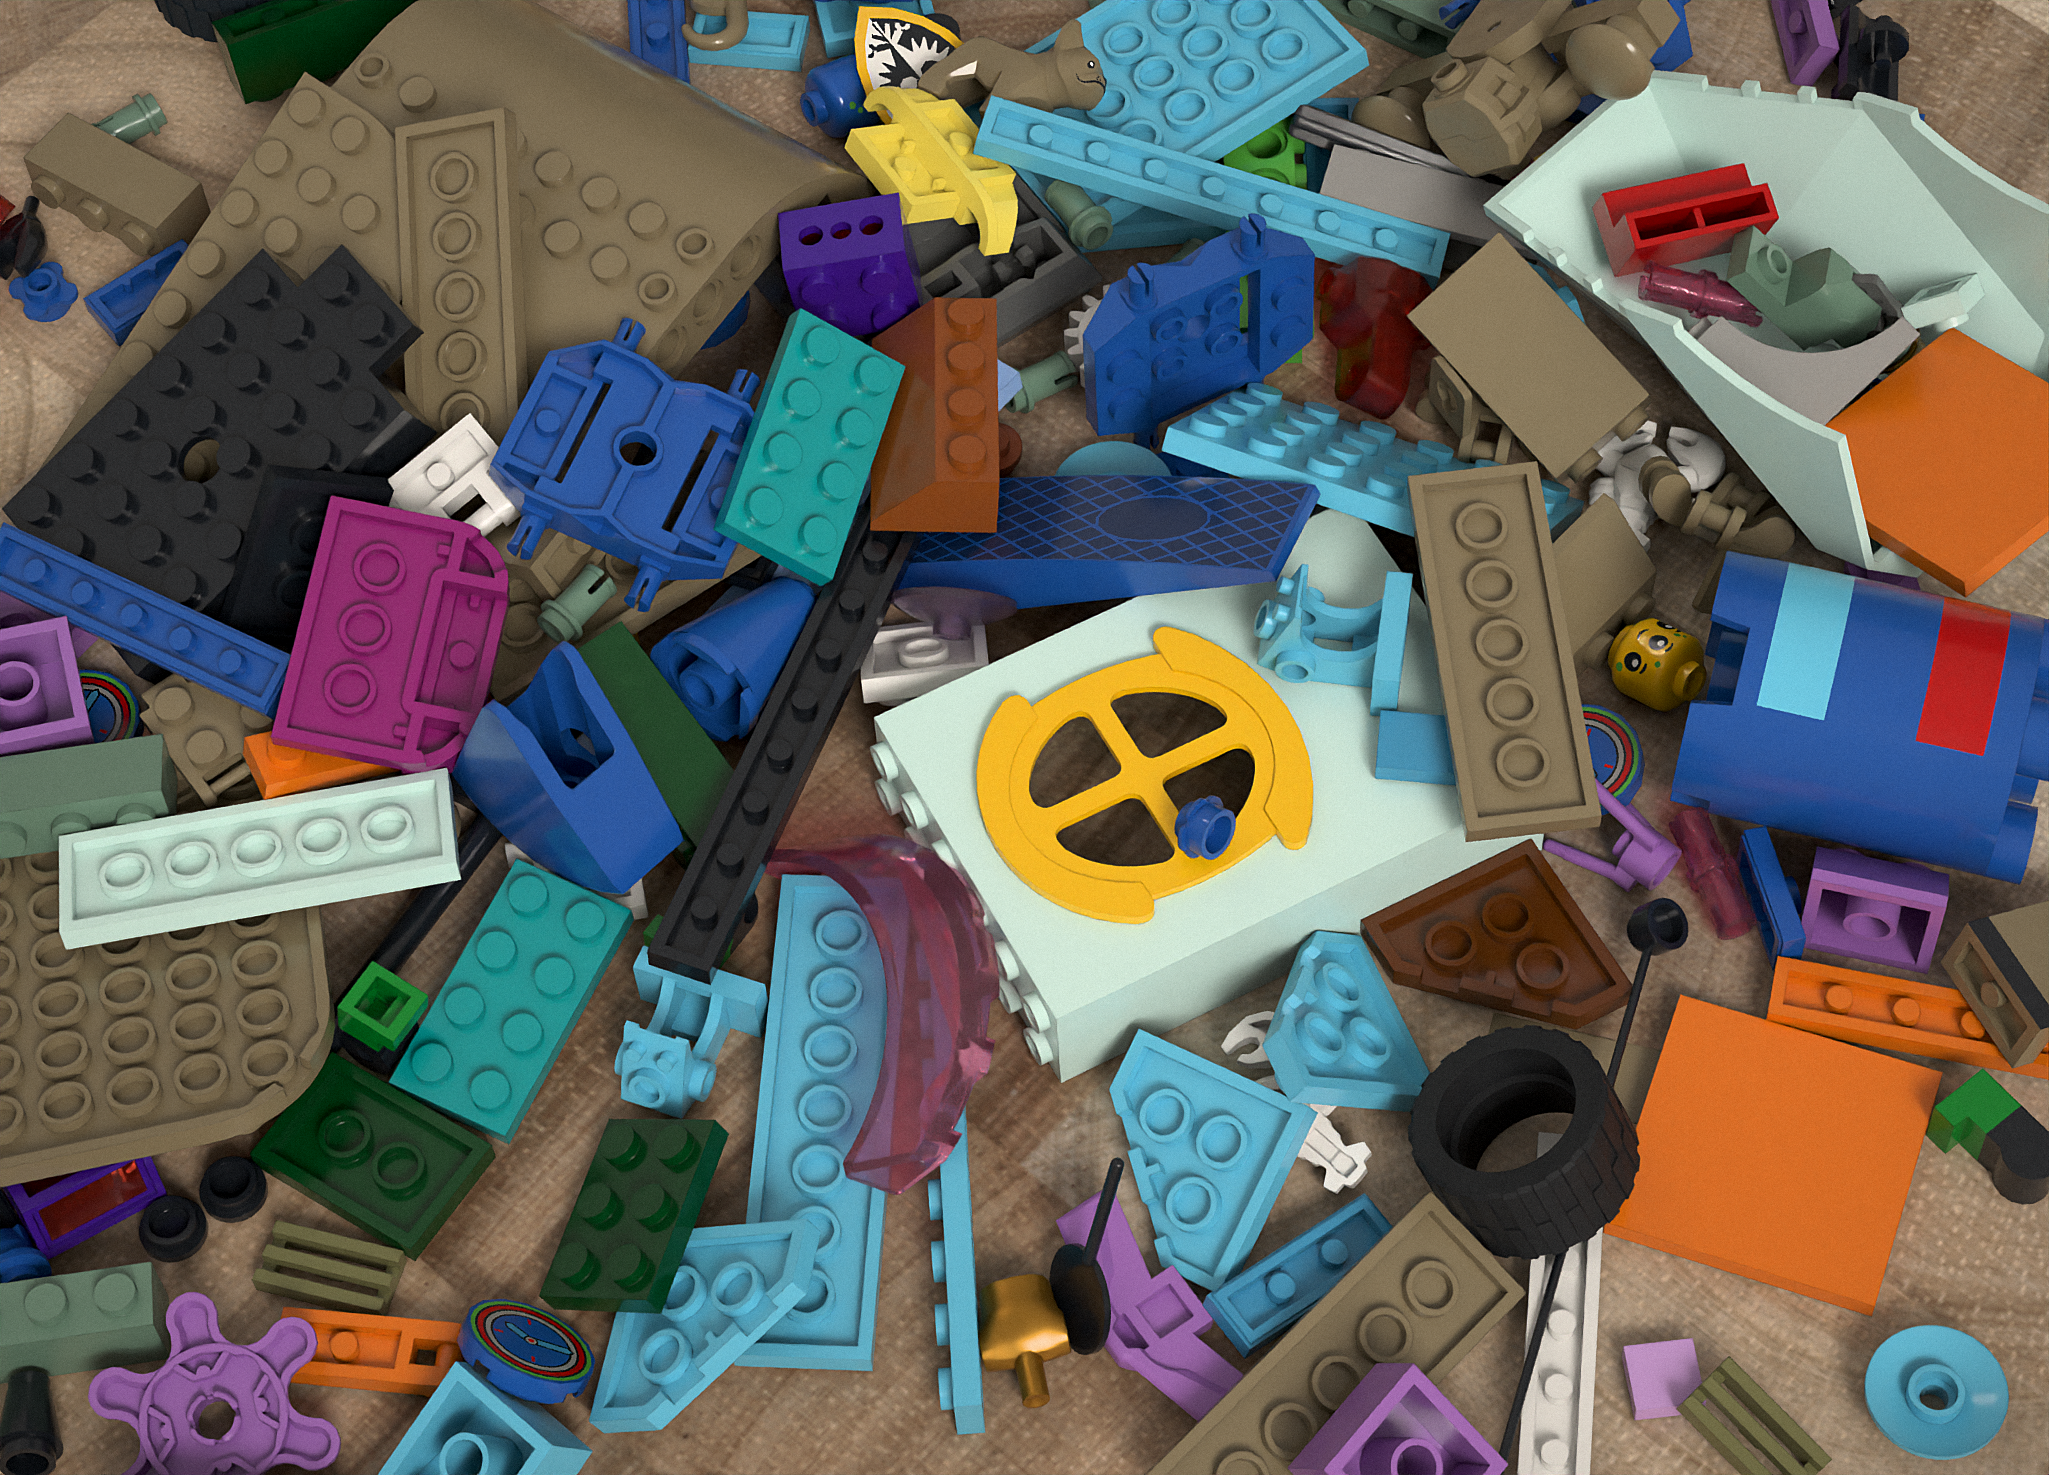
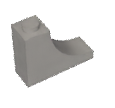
M1723 316L1714 324L1704 317L1688 331L1710 353L1746 381L1778 402L1824 426L1838 415L1920 336V333L1903 316L1880 334L1860 344L1845 349L1817 353L1793 352L1766 345L1738 330Z

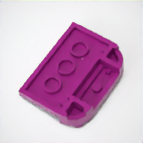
M331 495L271 734L273 744L402 770V775L447 768L449 774L453 772L463 745L481 709L487 704L510 604L509 579L505 563L497 549L481 535L480 529L457 520Z

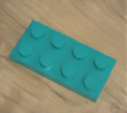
M802 308L791 314L713 530L819 586H823L833 580L906 366Z
M516 858L390 1078V1086L435 1111L506 1144H510L635 920L632 910Z

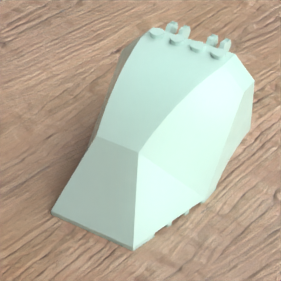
M1654 70L1651 74L1649 85L1640 95L1620 101L1607 99L1483 205L1486 216L1658 359L1688 398L1733 446L1816 549L1868 570L1918 578L1924 572L1869 537L1846 435L1803 416L1764 393L1710 353L1688 331L1704 317L1714 324L1723 316L1738 330L1761 343L1793 352L1804 351L1726 281L1731 253L1615 278L1592 209L1601 194L1744 163L1752 186L1768 183L1779 215V219L1765 236L1774 244L1780 246L1792 261L1816 250L1830 247L1861 274L1878 275L1895 299L1900 301L1903 306L1922 289L1977 273L1985 296L1968 311L1969 320L1953 328L2049 383V204L2013 187L1979 166L1921 120L1918 108L1866 92H1857L1853 101L1821 98L1817 96L1816 87L1801 86L1797 95L1761 91L1759 81L1745 80L1741 89L1711 86L1708 84L1706 75ZM1932 325L1917 328L1916 330L1920 333V336L1911 344L1908 353L1896 363L1889 365L1876 378L1884 380L1947 330L1934 332ZM1833 339L1824 342L1826 344L1834 345L1840 349H1844L1839 344H1837ZM1850 403L1842 411L1850 406Z

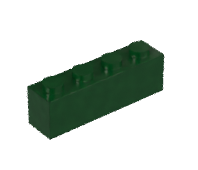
M272 0L211 23L229 79L244 103L249 104L254 101L266 102L278 98L285 90L295 87L304 72L320 82L332 78L337 71L348 68L389 22L418 0Z
M620 621L576 650L582 656L627 730L680 828L684 841L671 854L686 871L734 770L629 630Z

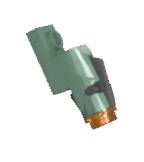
M1754 225L1734 235L1726 281L1803 351L1810 346H1817L1830 339H1833L1844 349L1860 344L1880 334L1902 316L1904 317L1901 310L1903 304L1895 299L1878 275L1861 274L1830 247L1816 250L1792 261L1780 246L1770 241ZM1919 328L1916 330L1920 333V336L1880 374H1887L1889 376L1925 348V342L1921 338Z

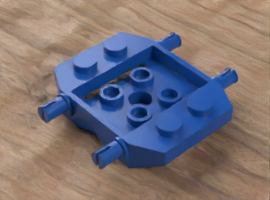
M1250 213L1248 214L1249 221L1243 216L1239 221V228L1207 241L1183 260L1152 266L1139 262L1137 263V270L1132 265L1128 269L1127 277L1111 283L1082 335L1086 418L1097 435L1134 433V444L1150 450L1151 444L1153 449H1155L1159 445L1158 425L1161 422L1239 387L1247 389L1248 383L1264 384L1266 375L1274 372L1312 341L1315 254L1305 240L1299 236L1266 228L1264 217L1259 214ZM1248 275V332L1242 334L1240 332V306L1243 302V296L1240 293V278Z
M623 318L612 342L603 339L548 352L490 464L489 476L520 512L522 518L506 546L511 554L517 556L522 546L520 559L530 560L544 530L551 528L637 566L639 572L624 601L634 609L642 590L646 588L639 601L637 611L648 612L663 581L722 579L739 543L713 530L755 413L749 403L761 381L756 374L751 372L743 391L740 392L745 383L748 370L738 369L727 393H724L706 384L674 380L648 358L634 353L642 336L645 335L646 329L640 322L636 321L627 339L631 331L633 319ZM606 384L611 385L562 483H558L557 481ZM710 430L719 433L672 531L669 532L662 529ZM628 443H642L652 450L655 458L646 465L635 466L623 459L620 449Z

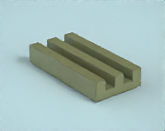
M276 1220L272 1229L274 1236L272 1244H266L262 1254L263 1266L261 1269L256 1268L252 1278L256 1290L348 1313L386 1316L407 1263L403 1250ZM293 1247L362 1265H367L386 1270V1272L384 1273L344 1262H339L303 1252H298L290 1250L288 1248ZM281 1266L317 1274L322 1278L338 1282L346 1281L378 1289V1293L374 1297L280 1274L279 1271Z
M1730 1356L1676 1408L1741 1475L1773 1474L1702 1404L1707 1398L1784 1475H1816L1832 1460ZM1722 1383L1804 1464L1803 1467L1721 1386Z

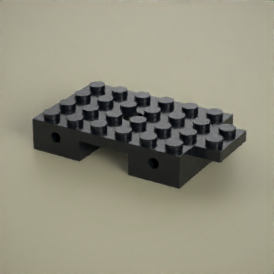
M343 244L305 281L296 271L262 248L2 510L18 529L218 621L268 464L385 477L388 480L403 468L438 433L385 373L424 332L360 259ZM215 440L220 445L216 456L217 464L220 467L213 478L201 484L196 481H188L184 473V461L188 452L201 441ZM112 645L136 676L154 685L173 674L166 669Z

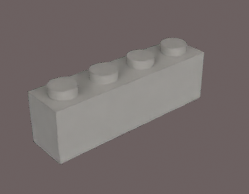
M1334 144L1319 194L1451 233L1442 268L1458 270L1500 232L1527 262L1543 267L1546 272L1548 270V266L1486 216L1483 205L1505 186L1488 183L1479 178H1468L1432 169L1422 164H1412L1372 154L1366 150L1351 149Z

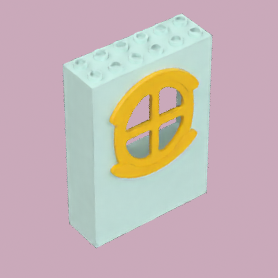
M1327 509L1308 518L1275 582L1137 596L874 717L877 744L870 747V752L875 766L882 777L875 781L876 791L882 805L890 816L899 813L907 826L903 830L904 836L913 857L919 864L929 862L936 874V877L933 878V884L940 902L948 913L957 910L966 924L962 931L971 954L978 963L986 960L989 962L996 974V977L993 978V985L1001 1004L1009 1014L1015 1011L1019 1012L1027 1028L1023 1029V1034L1032 1056L1040 1066L1049 1062L1061 1083L1127 1052L1138 1029L1158 1037L1290 973L1300 946L1317 930L1362 937L1360 934L1362 919L1526 840L1532 839L1538 849L1542 851L1544 833L1465 842L1455 785L1375 779L1380 716L1370 715L1372 688L1313 681L1291 683L1279 678L1275 671L1257 664L1261 638L1254 636L1253 633L1255 619L1262 603L1266 599L1274 600L1279 592H1276V586L1281 576L1290 579L1302 564H1308V586L1316 588L1323 593L1325 597L1324 603L1341 608L1359 609L1370 606L1383 598L1387 571L1402 573L1365 520L1333 509ZM1412 587L1397 711L1444 715L1427 608ZM1314 638V644L1322 648L1335 651H1352L1353 642ZM1167 692L1181 694L1216 707L1226 717L1227 721L1222 727L1161 756L1148 758L1139 751L1112 709L1111 703L1113 700L1124 695L1134 693ZM1077 717L1088 718L1121 768L1120 773L1114 778L1052 807L1041 808L1037 806L1031 798L1029 789L1031 774L1041 750L1065 723ZM1236 748L1246 750L1251 755L1255 765L1254 781L1244 807L1235 818V832L1229 846L1219 857L1213 860H1208L1201 856L1198 858L1186 856L1185 852L1178 847V837L1174 830L1179 811L1164 790L1163 785L1167 780ZM1135 798L1145 805L1172 847L1174 855L1166 862L1134 867L1106 865L1089 861L1069 852L1058 842L1056 836L1059 831L1126 799Z

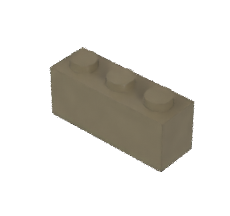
M69 112L23 157L32 181L31 189L43 204L52 209L60 207L77 216L92 231L102 232L103 230L122 240L132 252L140 256L148 254L153 257L181 239L189 245L211 213L200 181Z

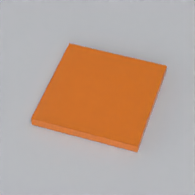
M1955 328L1948 329L1825 425L1846 435L1869 537L1965 598L2049 531V383Z
M1680 994L1636 1127L1639 1140L1637 1151L1640 1155V1166L1633 1181L1635 1186L1629 1199H1625L1619 1208L1620 1212L1610 1223L1604 1225L1603 1233L1872 1317L1943 1072Z

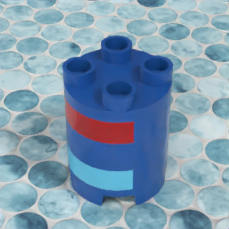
M1727 551L1710 620L1712 624L1704 654L1714 658L1715 663L1706 701L1691 700L1672 783L1670 801L1707 810L1709 814L2020 885L2029 859L2038 816V807L2031 806L2039 780L2049 782V619L1769 557L1763 558Z

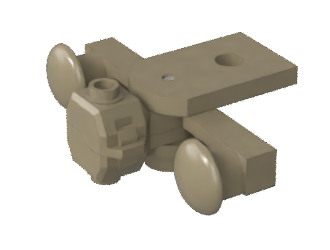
M1481 0L1447 46V52L1394 69L1377 92V96L1365 97L1355 105L1351 114V121L1430 150L1431 137L1450 162L1470 176L1476 178L1490 173L1498 174L1501 179H1509L1520 173L1529 164L1531 157L1527 152L1540 133L1546 132L1565 121L1578 108L1581 97L1594 94L1608 100L1620 101L1640 95L1649 85L1651 74L1655 69L1650 59L1659 47L1664 46L1681 20L1667 0H1599L1566 12L1565 10L1572 0ZM1551 53H1553L1554 56L1556 57V59H1557L1556 61H1555V59L1553 58V56L1551 55Z

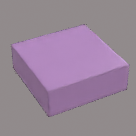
M1693 1338L1623 1346L1622 1361L1634 1421L1682 1415L1676 1408L1702 1383Z

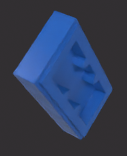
M183 239L83 298L88 312L118 346L123 345L189 245Z
M1763 826L1744 830L1743 835H1741L1735 866L1772 971H1774L1777 956L1797 960L1802 958L1806 935L1798 916L1801 913L1802 907L1800 892L1793 876L1784 877L1767 827Z

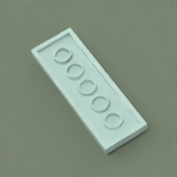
M442 768L59 836V933L64 946L68 950L461 880L453 791L448 769Z

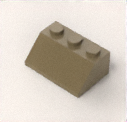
M1605 493L1552 544L1577 678L1588 667L1596 670L1602 666L1608 659L1610 648L1620 631L1626 626L1635 625L1642 620H1646L1656 604V599L1652 597L1657 569L1615 500Z

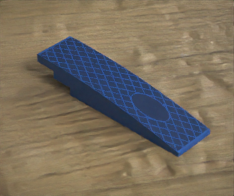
M1080 475L999 478L997 533L925 532L895 596L899 602L949 597L959 614L967 615L1275 582L1321 494L1314 484L1210 477Z

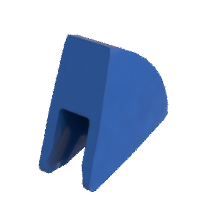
M562 641L550 651L538 668L527 690L509 706L505 707L492 699L481 709L463 745L452 776L491 824L536 863L580 886L600 892L624 894L684 841L675 818L627 730L582 656L570 643ZM570 728L584 732L593 743L595 755L574 739Z

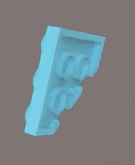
M1315 931L1298 950L1262 1044L1275 1071L1276 1083L1286 1094L1289 1102L1410 1112L1413 1101L1418 1097L1422 1089L1421 1085L1430 1072L1362 937Z
M1138 1029L1109 1091L1116 1114L1122 1117L1131 1148L1127 1152L1142 1202L1148 1206L1157 1236L1154 1244L1161 1266L1167 1269L1173 1265L1182 1277L1210 1291H1214L1241 1273L1318 1112L1302 1103L1289 1102L1287 1096Z
M808 1219L693 1228L662 1313L616 1312L589 1422L603 1433L662 1430L807 1295L821 1231Z

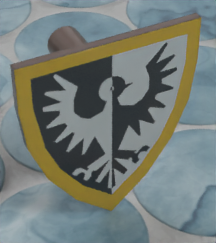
M859 6L854 45L857 72L866 98L870 92L883 86L918 89L917 85L920 77L935 63L949 56L964 43L950 30L924 16L896 8ZM889 110L875 111L884 125L891 124L893 114Z

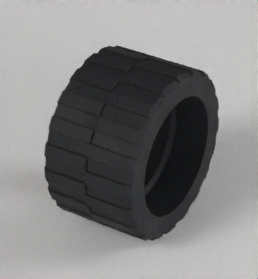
M1541 1026L1505 1027L1496 1029L1491 1034L1482 1037L1479 1035L1467 1041L1466 1045L1455 1052L1452 1051L1441 1060V1064L1433 1073H1429L1422 1083V1089L1418 1097L1414 1099L1410 1111L1412 1118L1408 1126V1140L1413 1148L1411 1154L1435 1196L1486 1250L1491 1251L1493 1255L1503 1258H1509L1510 1256L1521 1257L1522 1260L1538 1259L1539 1256L1553 1254L1554 1256L1568 1251L1570 1247L1582 1241L1584 1243L1597 1235L1596 1232L1606 1223H1610L1620 1212L1619 1208L1625 1199H1629L1635 1186L1633 1181L1640 1166V1155L1637 1151V1146L1639 1145L1637 1132L1599 1061L1594 1058L1591 1050L1581 1041L1573 1040L1568 1033L1563 1031L1543 1029ZM1545 1113H1567L1573 1115L1567 1130L1560 1140L1538 1159L1507 1171L1483 1172L1476 1170L1483 1153L1491 1142L1513 1124L1531 1116Z

